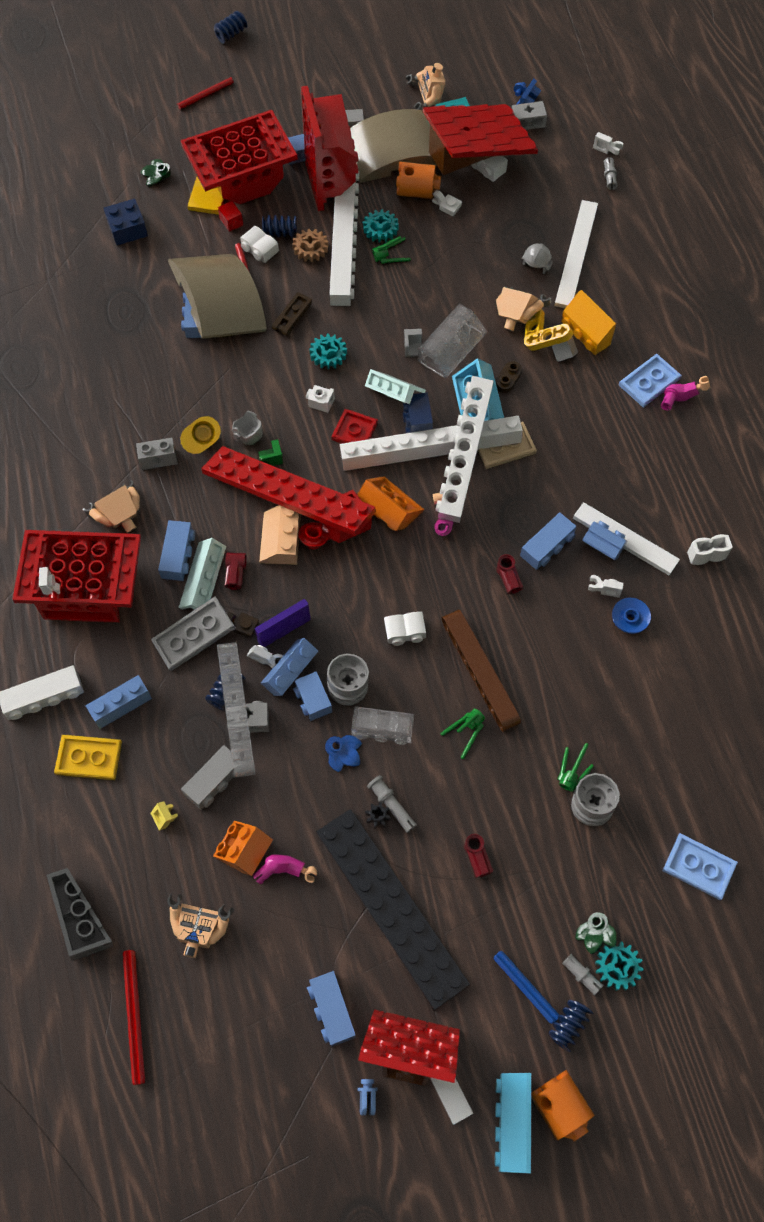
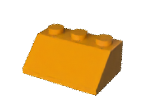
M582 290L576 294L564 309L561 320L562 324L569 325L573 330L575 338L579 339L586 349L594 355L611 345L616 323Z

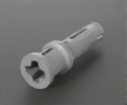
M381 775L377 776L367 785L368 789H372L376 794L379 803L382 802L386 807H389L390 812L401 824L405 832H410V829H414L417 824L393 796L394 791L389 789L384 783L383 777Z

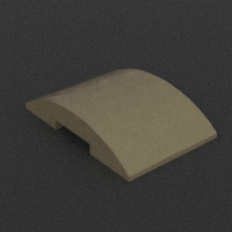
M402 109L388 111L367 118L351 127V138L354 139L355 143L354 151L358 153V162L356 163L358 165L360 183L391 176V171L398 170L399 162L436 165L429 154L430 123L425 117L423 110Z
M223 254L168 259L179 287H183L192 307L190 313L202 339L266 332L264 311L257 288L248 269L237 256Z

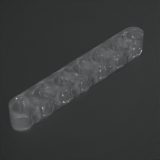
M237 642L218 644L217 651L234 776L236 778L255 775Z

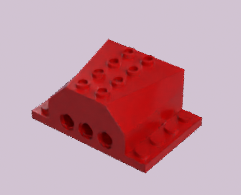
M302 86L305 164L317 210L323 211L324 203H327L326 198L341 196L356 182V174L359 173L356 163L358 162V153L354 151L355 143L354 139L351 138V128L348 124L342 94L314 98L313 93L309 92L308 86Z
M273 110L180 140L205 192L218 188L222 198L237 204L270 194L284 177L283 165L298 160L297 153Z
M25 530L12 598L13 602L34 604L44 620L120 623L119 607L132 608L141 543L140 534ZM48 567L51 574H54L55 583L60 584V594H57L55 591H52L50 595L43 594L39 587V568Z

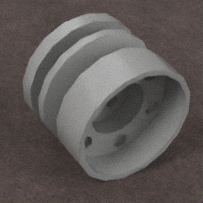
M355 654L339 655L331 661L327 671V689L330 697L335 702L341 705H353L364 699L368 690L369 669L366 662Z
M593 773L586 775L578 783L572 797L571 808L574 816L580 822L589 826H599L610 820L619 802L620 792L617 784L604 774Z

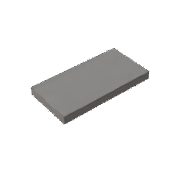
M213 597L151 640L168 669L173 671L236 627L218 599Z

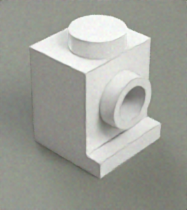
M314 385L313 389H309L306 395L308 406L329 413L335 400L334 389L331 388L329 390Z

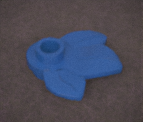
M351 735L344 736L343 738L337 736L329 738L326 741L325 749L329 754L328 762L331 768L340 772L343 765L359 766L360 756L356 749L361 746L362 742ZM333 743H337L339 745V748L334 749L332 746Z

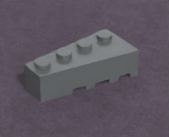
M68 868L48 874V883L71 961L114 947L110 937Z

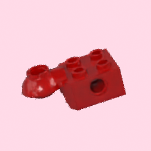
M354 490L344 493L361 501ZM372 517L358 534L371 529ZM321 522L306 523L301 526L298 532L300 541L309 549H318L330 539L340 543L354 537Z

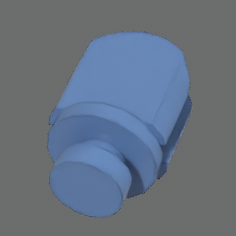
M361 1079L363 1088H358V1091H360V1115H366L367 1091L369 1115H375L376 1091H378V1088H372L374 1079Z

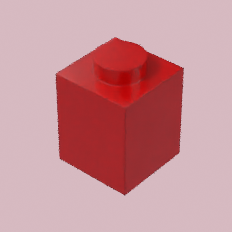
M233 201L218 207L219 218L229 232L243 226L242 213Z

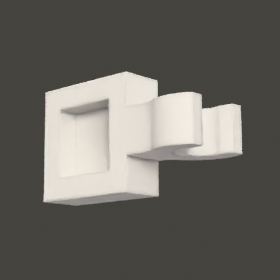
M598 132L595 136L593 148L606 154L610 151L618 155L620 149L622 150L623 143L620 141L612 142L613 138Z
M438 190L433 193L434 198L432 202L440 205L439 210L451 216H454L462 205V201L449 194L444 197Z
M48 567L39 568V587L43 594L50 595L52 591L60 594V584L55 583L54 574H51Z
M591 575L590 581H594L596 585L589 584L588 590L601 591L603 595L620 597L623 583L615 579H604L603 582L598 576Z
M254 645L247 654L248 657L263 665L268 664L272 669L276 665L275 659L280 660L283 657L281 654L272 655V653L268 652L267 648L261 645Z

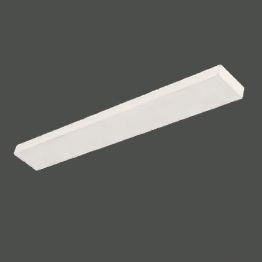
M585 200L581 202L554 305L556 307L566 308L575 296L598 203Z

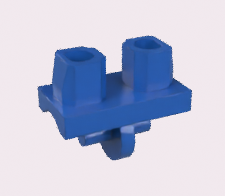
M533 78L528 87H526L524 82L515 84V95L521 96L517 104L535 101L534 99L541 92L535 86L536 79Z

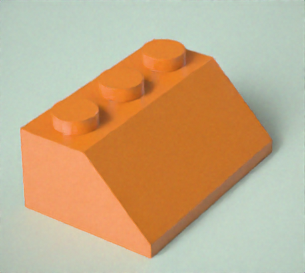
M385 476L367 479L357 494L362 502L375 506L376 512L374 515L386 522L387 526L394 531L405 529L424 510V508Z

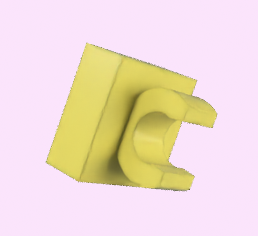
M163 801L157 803L152 810L151 815L159 831L166 829L170 822L177 818L178 814L171 815L169 812L174 807L173 804L166 805Z

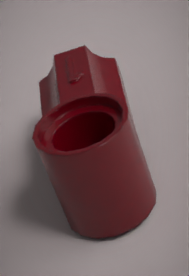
M226 553L225 588L230 590L242 589L243 571L246 570L247 564L246 553Z
M508 554L502 555L499 558L496 570L501 576L507 594L512 595L523 590V585L515 567V559ZM501 564H508L510 567L505 568Z
M478 834L469 835L464 843V850L469 857L475 877L479 878L493 873L484 847L483 838ZM472 840L478 842L479 848L476 850L471 849L469 842Z

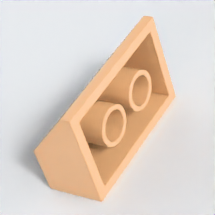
M280 505L264 512L260 563L297 565L298 532L301 522L300 513Z

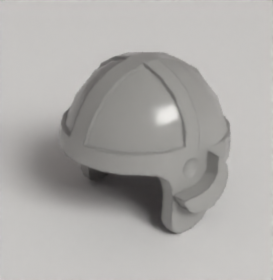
M542 243L529 246L521 258L523 265L527 263L535 268L543 267V274L547 270L549 271L552 265L551 253Z
M246 411L243 417L233 423L232 432L233 438L236 441H240L245 445H252L262 438L263 425L256 417L257 414Z

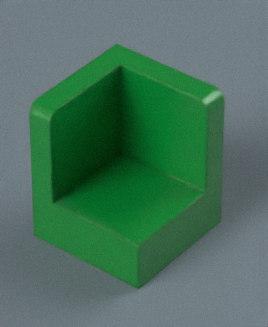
M278 439L271 441L272 449L258 452L260 461L272 466L283 464Z

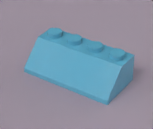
M477 358L452 376L461 415H463L464 411L461 409L463 398L467 399L468 393H465L466 384L471 382L472 376L494 381L484 421L504 418L490 364ZM473 396V397H472L474 400H480V399H481V398L478 397V396ZM475 413L468 414L470 417L477 416Z
M531 1073L500 1074V1079H496V1093H500V1103H496L495 1116L499 1117V1127H495V1142H499V1152H495V1167H499V1172L531 1173Z

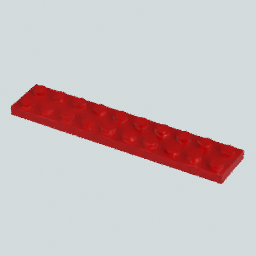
M224 446L201 468L202 473L355 537L376 512L375 506Z

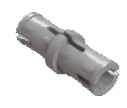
M606 158L604 160V177L607 180V188L611 190L612 184L614 190L618 186L616 181L617 170L614 167V159L610 158L609 163V159Z
M572 954L562 963L576 977L575 980L583 983L593 995L603 987V984L589 972L590 969L588 967L585 968Z

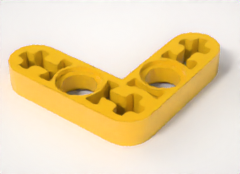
M540 309L526 323L524 344L531 351L569 341L573 336V330L568 324H561L543 330L545 313ZM538 325L535 330L531 331L532 327ZM552 334L550 339L545 340L548 335Z

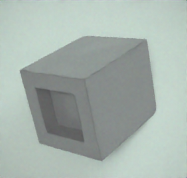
M404 329L405 357L422 356V329Z
M573 337L569 341L552 346L558 362L571 358L578 353Z

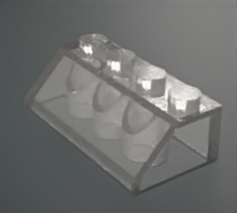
M459 303L418 348V362L446 379L487 331L476 314Z

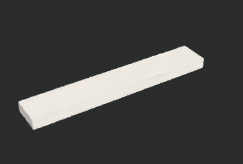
M584 502L573 517L574 520L590 528L594 521L599 523L601 520L609 525L608 530L614 533L616 530L626 535L624 539L628 541L624 547L625 550L667 575L671 574L680 560Z

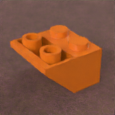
M234 821L229 826L222 842L218 844L213 857L241 873L252 876L273 839L255 826Z

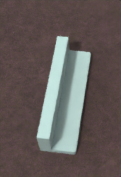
M370 369L365 384L366 387L407 404H410L414 390L422 393L426 391L423 388Z
M213 538L198 543L180 601V609L192 608L195 610L211 599L226 549L224 544Z

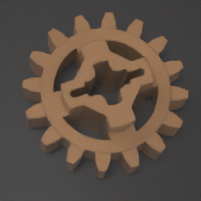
M309 228L308 232L301 230L302 234L297 233L296 238H293L292 247L294 255H298V259L304 258V262L308 259L313 262L315 258L319 261L320 256L325 257V253H328L327 236H323L322 231L317 233V229H314L312 232Z

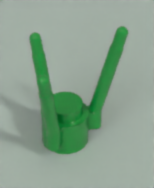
M399 236L381 246L373 248L372 252L375 261H381V264L410 261L411 258L386 259L389 256L387 249L405 241L406 238Z
M474 708L470 713L467 712L461 719L441 732V736H444L463 722L464 724L457 729L458 733L466 727L470 729L475 728L461 755V759L465 758L479 731L484 727L482 722L485 720V716L478 709Z
M588 743L584 744L572 771L567 770L566 773L569 748H565L561 771L557 778L560 781L559 786L563 789L573 792L580 780L593 769L594 765L591 764L577 779L576 771L589 746Z

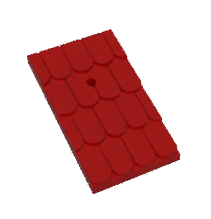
M506 104L423 107V113L430 123L429 154L443 175L493 156L538 154L535 142L529 137L526 129L522 127L512 108Z
M374 1009L358 1061L382 1066L383 1077L425 1087L430 1078L455 1083L460 1029L448 1028V1026L431 1022L426 1023V1021L410 1017L405 1018V1016L388 1012L384 1013V1011Z

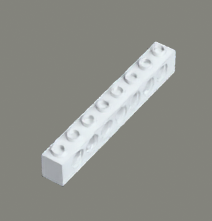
M472 376L471 382L466 384L465 393H468L467 399L463 398L461 409L464 411L463 415L458 416L456 426L460 427L459 431L454 433L452 443H455V447L450 449L448 460H451V464L446 466L444 477H447L446 484L442 483L440 494H443L441 501H437L435 510L438 512V518L460 523L490 400L493 380ZM473 396H478V397H480L481 399H480V400H474L472 397H473ZM475 413L477 416L470 417L468 414ZM470 429L473 433L466 434L464 430ZM466 446L469 450L462 451L460 447ZM462 463L465 467L458 468L455 464ZM458 480L461 484L453 485L451 481ZM454 497L456 502L450 503L447 501V498Z

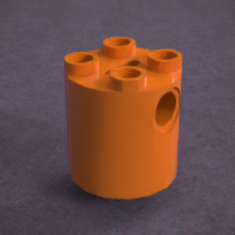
M399 162V176H397L396 181L398 196L432 199L433 192L440 190L441 176L436 175V165Z
M567 1070L531 1093V1099L556 1140L565 1137L572 1139L574 1142L589 1132L587 1123L595 1115Z

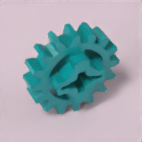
M383 209L380 212L374 210V214L369 212V217H364V234H367V238L372 237V241L378 239L380 243L384 239L387 242V238L393 239V235H397V230H399L398 218H395L394 213L390 215L389 210L386 213L383 212Z
M329 333L326 337L320 335V339L315 338V343L310 344L309 353L311 361H314L315 365L320 364L321 369L324 366H327L328 370L330 366L336 368V364L342 365V360H346V343L342 342L341 337L336 339L335 334L330 337Z
M620 942L618 947H610V949L605 945L602 948L604 953L599 952L597 954L601 960L595 962V965L600 966L596 970V974H602L600 981L606 980L607 988L613 984L615 991H618L620 986H622L624 991L628 989V984L632 987L635 986L634 979L638 981L641 979V976L637 973L643 971V968L638 966L643 961L636 958L638 951L632 953L630 951L631 945L624 948L623 942ZM621 953H624L625 955H627V956L629 957V959H627L626 957L622 956ZM609 954H611V956H610V958H611L610 963L607 964V965H605V961H606L607 956H608ZM617 961L619 965H623L621 971L619 968H615ZM630 968H633V972L631 976L628 978L627 971ZM609 974L614 975L617 980L613 979Z

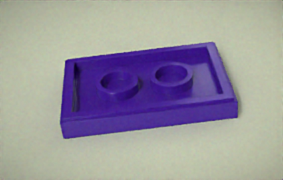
M303 599L257 626L255 632L258 644L266 647L310 621L308 602Z

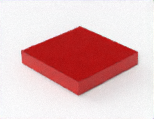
M344 409L331 436V440L343 444L371 439L378 420Z

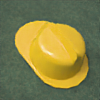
M209 416L198 418L183 430L180 437L182 447L192 454H199L205 451L219 439L221 434L220 425L214 418Z

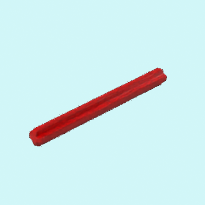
M126 950L123 952L132 1084L142 1085L145 1083L136 957L134 950Z

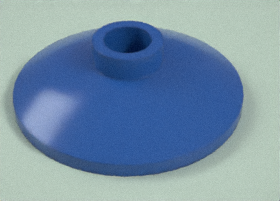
M624 598L615 604L612 611V619L621 631L635 634L642 632L648 627L651 613L648 606L641 600ZM631 616L633 620H629L627 617Z

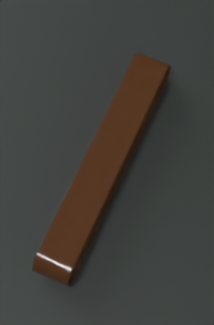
M458 609L441 617L445 630L500 730L503 732L520 724L521 719L461 610Z

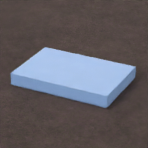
M655 354L619 382V386L644 408L661 395L669 385L679 381L682 375L658 354Z
M679 833L662 871L718 900H722L738 862Z

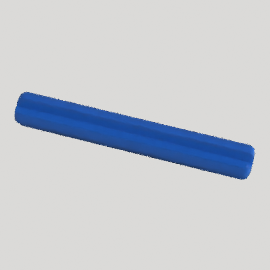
M499 951L494 956L495 962L548 1022L553 1024L558 1019L559 1014L503 951Z

